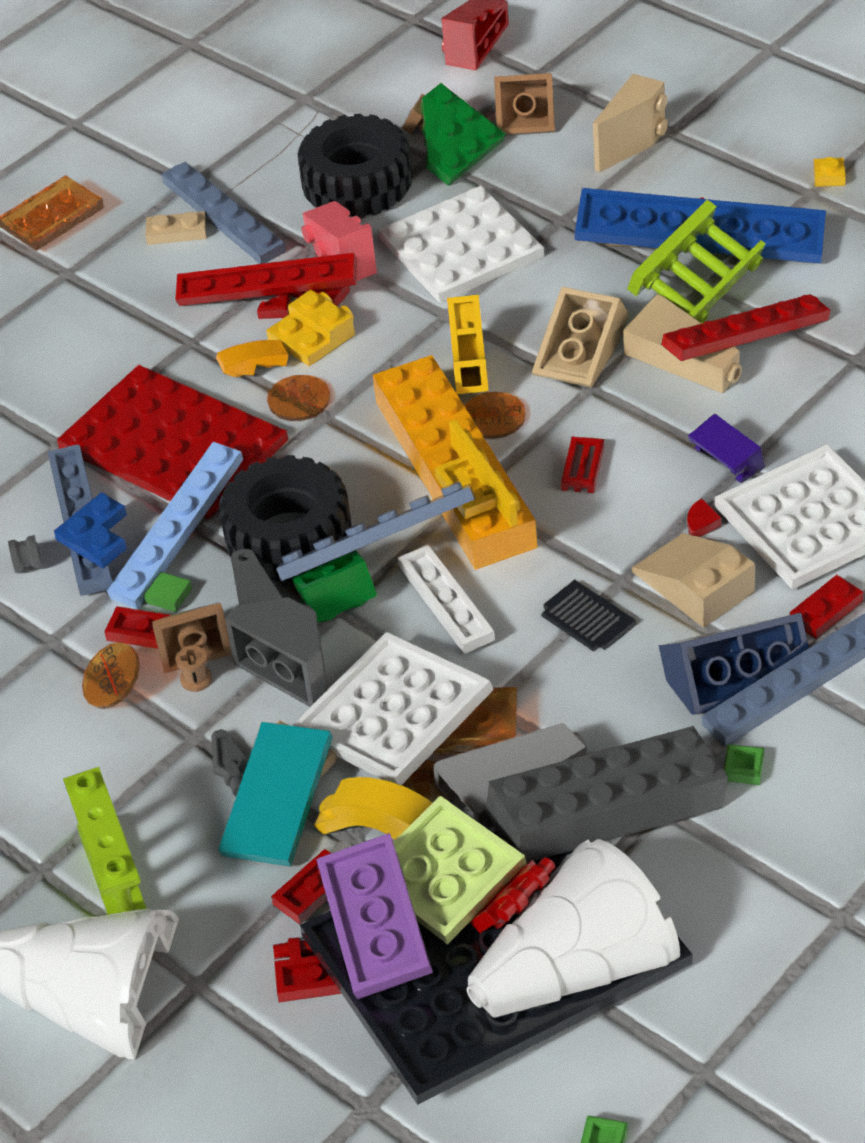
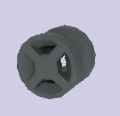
M35 535L28 536L25 541L18 542L15 539L8 541L15 573L22 572L25 567L32 566L35 569L42 567Z

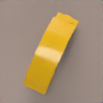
M479 295L447 298L456 394L489 391Z
M370 777L346 778L341 780L335 794L327 796L319 806L320 812L313 826L323 835L350 826H365L385 834L390 833L391 837L396 840L432 802L411 789L390 781Z

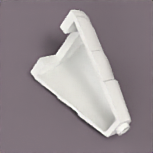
M588 839L565 857L549 878V882L539 892L534 893L528 905L518 915L513 924H508L504 927L469 975L467 994L477 1007H483L493 1018L559 1001L561 996L607 985L613 980L668 965L671 961L680 957L677 932L671 917L666 916L663 918L660 906L655 903L661 897L641 869L626 854L612 844L600 839L590 843Z
M142 909L100 917L89 916L52 925L41 922L0 931V994L28 1011L34 1009L69 1032H76L118 1057L135 1060L146 1026V1022L136 1007L153 952H169L179 918L173 911L167 909Z

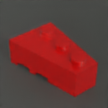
M469 0L441 18L443 31L442 52L445 53L446 65L474 71L479 68L509 25L508 2L506 0Z

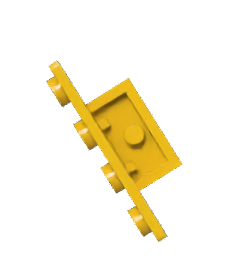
M456 419L450 421L451 444L460 458L435 467L436 479L443 488L459 481L462 487L470 484L475 499L457 507L465 519L497 507L511 527L518 525L517 511L520 510V503L516 494L513 491L509 492L500 472L498 470L493 471L490 467L485 452L482 449L478 450L474 445L469 430H463Z

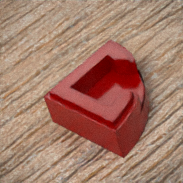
M291 293L278 294L266 302L262 301L257 309L258 319L284 318L289 315L288 304L291 303Z
M702 498L689 509L687 515L689 535L701 537L721 527V517Z

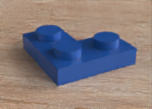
M101 492L54 530L55 538L58 542L103 569L127 549L125 539L110 531L114 525L127 516L125 506Z

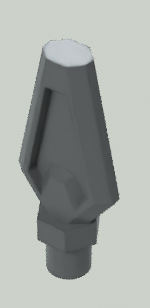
M216 730L211 735L214 774L224 778L226 785L231 788L233 795L236 797L248 760L226 730Z

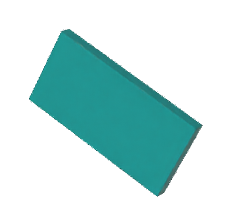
M261 722L218 849L221 856L292 866L333 738L330 731Z

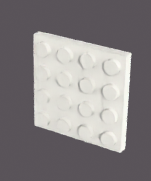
M482 186L470 189L465 193L378 230L379 240L439 303L544 257V247Z
M828 444L715 497V508L792 590L865 555V481Z
M386 632L292 726L330 731L333 738L329 749L333 750L337 757L382 780L402 785L493 691L490 680Z

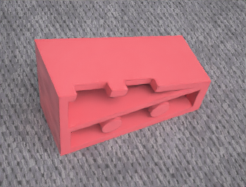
M336 201L304 212V226L301 227V231L305 241L312 243L318 257L354 252L357 258L356 281L377 273L371 225L368 223L364 225L359 224L361 223L358 216L349 217V210Z

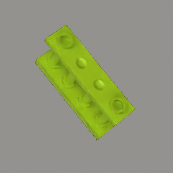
M707 199L633 272L627 290L637 297L645 288L648 290L652 288L659 295L665 297L702 324L710 314L708 311L749 270L753 273L764 259L761 253L766 243L760 240L750 251L714 224L715 221L712 217L717 206ZM699 234L703 236L707 234L741 261L731 269L696 242V237ZM681 252L685 254L689 252L723 279L715 287H712L678 261V255ZM663 270L667 272L669 270L701 293L704 298L696 306L663 282L660 279V273Z
M99 766L63 778L78 822L76 825L107 915L147 909L138 886L141 883L138 871Z

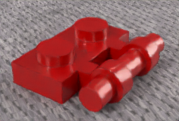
M545 857L537 865L533 860L524 865L470 923L481 933L493 925L496 929H499L514 913H521L528 905V898L535 890H541L549 882V875L555 869L553 861Z
M300 937L288 938L286 943L273 944L275 960L290 958L274 961L279 1003L341 994L316 955L302 957L314 954L305 940H300Z

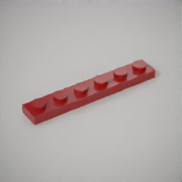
M353 252L177 274L175 300L179 306L353 286L356 285L357 258Z
M811 294L802 295L794 299L780 301L772 305L754 308L746 312L732 314L724 318L706 321L702 324L663 334L661 345L677 359L684 361L828 321L831 309L820 302L816 296Z

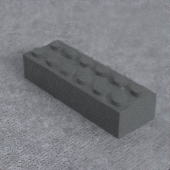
M690 726L491 780L488 786L486 814L500 838L525 855L526 863H529L532 860L537 861L545 857L548 858L575 850L578 845L588 839L590 843L597 839L608 841L720 809L723 806L728 776L695 727Z

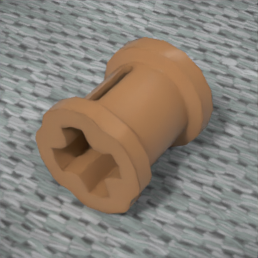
M197 645L183 647L176 654L175 658L178 668L182 671L180 675L181 685L190 692L202 691L212 681L211 672L206 667L207 653L205 649ZM191 655L194 656L195 664L193 665L191 663ZM196 672L197 682H194L192 673Z

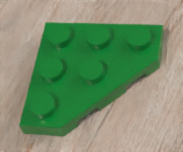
M442 83L422 97L420 106L424 122L423 137L427 153L426 168L446 185H451L504 141L505 132Z

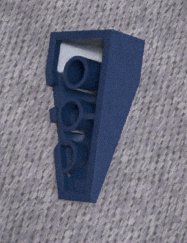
M801 613L659 645L666 681L692 715L712 710L809 648Z

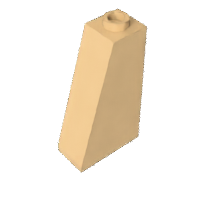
M659 294L623 330L625 355L720 393H724L732 383H736L742 371L740 350L735 347L680 361L661 345L663 334L701 323Z

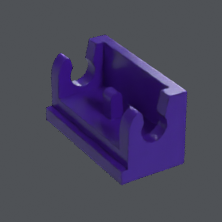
M715 413L688 435L689 441L697 444L695 446L697 451L702 452L705 450L729 468L731 473L734 475L738 474L735 479L740 483L749 479L758 470L761 471L765 468L761 447Z

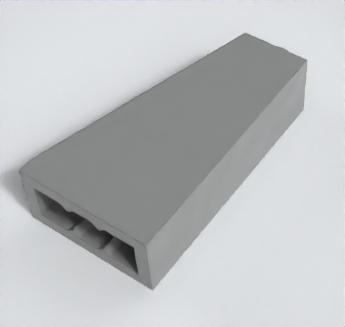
M560 723L439 760L434 764V782L437 789L451 804L489 829L493 826L486 814L489 781L586 755L587 746L580 734L577 732L573 733L564 723Z

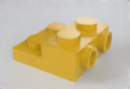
M309 290L288 304L289 315L266 330L268 340H281L286 351L307 366H311L355 335L354 316L351 310L345 305L341 307L334 305L331 298L325 292L317 294L312 290Z

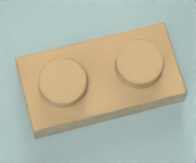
M205 211L146 217L145 236L147 245L206 239Z

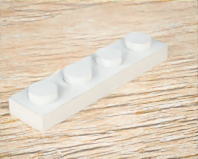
M429 545L398 557L399 568L464 654L495 640L493 628Z

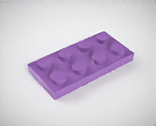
M390 833L316 859L352 990L357 999L433 973Z

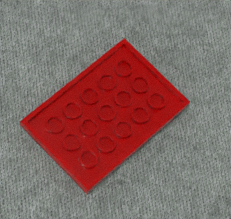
M138 364L56 440L59 449L79 444L84 461L168 501L173 499L213 442L241 451L242 463L204 515V518L209 519L219 509L220 498L224 494L223 491L230 481L234 482L233 478L241 470L247 471L249 465L257 461L259 464L266 462V458L272 457L288 441L287 430Z

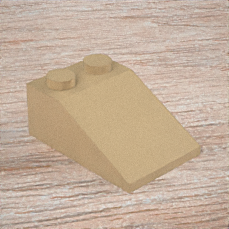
M632 74L593 122L595 171L601 172L652 147L658 138L665 134L668 120L665 119L667 95H665L663 81Z
M561 287L531 373L540 377L592 388L618 346L629 316L621 299Z
M685 533L680 534L632 567V572L703 628L755 592L754 562L731 545Z

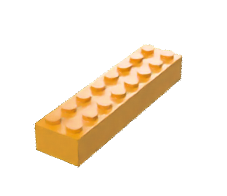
M433 355L373 374L376 404L432 499L443 495L441 491L443 487L435 476V467L460 458L452 447L449 422L455 419L463 430H469L474 445L478 450L482 449L485 452L493 471L498 470L507 490L509 492L513 491L516 494L520 503V510L517 511L518 525L513 527L508 524L497 507L468 519L463 517L457 507L442 513L474 570L536 549L537 534L534 516Z

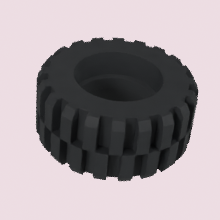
M354 114V116L346 117V115L338 116V119L335 120L328 119L322 123V126H315L311 129L298 148L297 155L302 190L306 199L315 208L336 201L349 210V216H358L359 218H365V215L368 214L374 216L380 214L385 208L389 210L394 207L396 201L400 202L412 184L413 176L407 136L396 124L393 125L386 118L381 120L377 115L363 116L362 114Z
M285 455V458L276 459V456L266 458V462L260 464L257 461L249 465L247 471L241 470L233 478L234 482L230 481L223 491L224 494L220 498L219 514L225 544L230 557L239 549L252 550L269 578L274 581H278V578H280L276 568L279 564L284 563L281 557L301 549L302 554L315 549L313 545L315 542L329 536H333L334 541L347 536L345 530L352 527L345 484L342 483L341 477L335 471H330V467L320 461L316 464L309 457L303 456L302 459H297L294 455ZM296 512L306 514L290 522H267L268 519L283 513ZM292 577L286 579V581H291V580H293Z

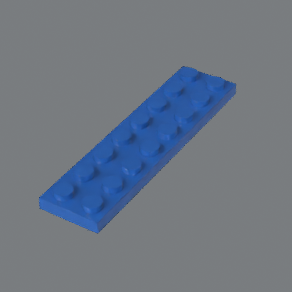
M582 188L575 227V240L658 248L707 199ZM708 199L717 206L712 217L715 221L714 224L749 251L762 240L766 243L761 253L763 258L821 263L826 210ZM699 234L696 237V242L710 253L733 255L707 234L704 236Z

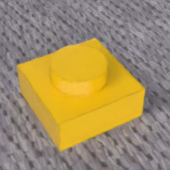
M843 157L813 159L815 187L845 186L846 174Z

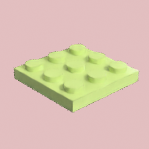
M439 796L394 841L417 921L447 944L527 864L525 855L442 796Z

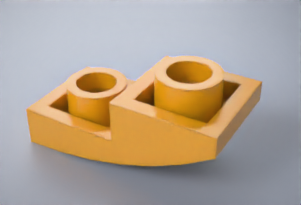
M259 340L226 348L217 353L216 359L224 374L232 377H241L242 375H254L256 364L266 368L286 366L289 355L281 340Z

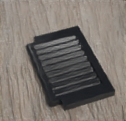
M575 579L543 604L545 611L541 614L544 619L593 652L599 647L606 650L636 625L634 618Z

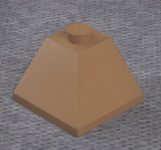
M552 73L494 77L496 125L498 128L505 132L506 135L555 132Z
M220 602L187 610L152 622L164 674L179 670L175 660L176 654L183 647L189 645H197L205 649L208 657L207 662L232 655L223 608ZM191 655L190 658L191 663L193 665L195 664L194 656Z

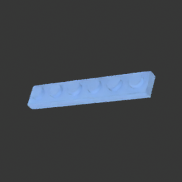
M215 442L210 445L108 588L107 592L110 599L139 609L145 600V593L160 572L164 573L242 463L241 451Z

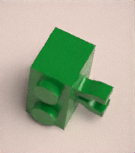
M356 550L292 577L301 603L310 606L316 612L317 623L330 621L337 614L350 608L363 606L369 599L377 596L366 562Z

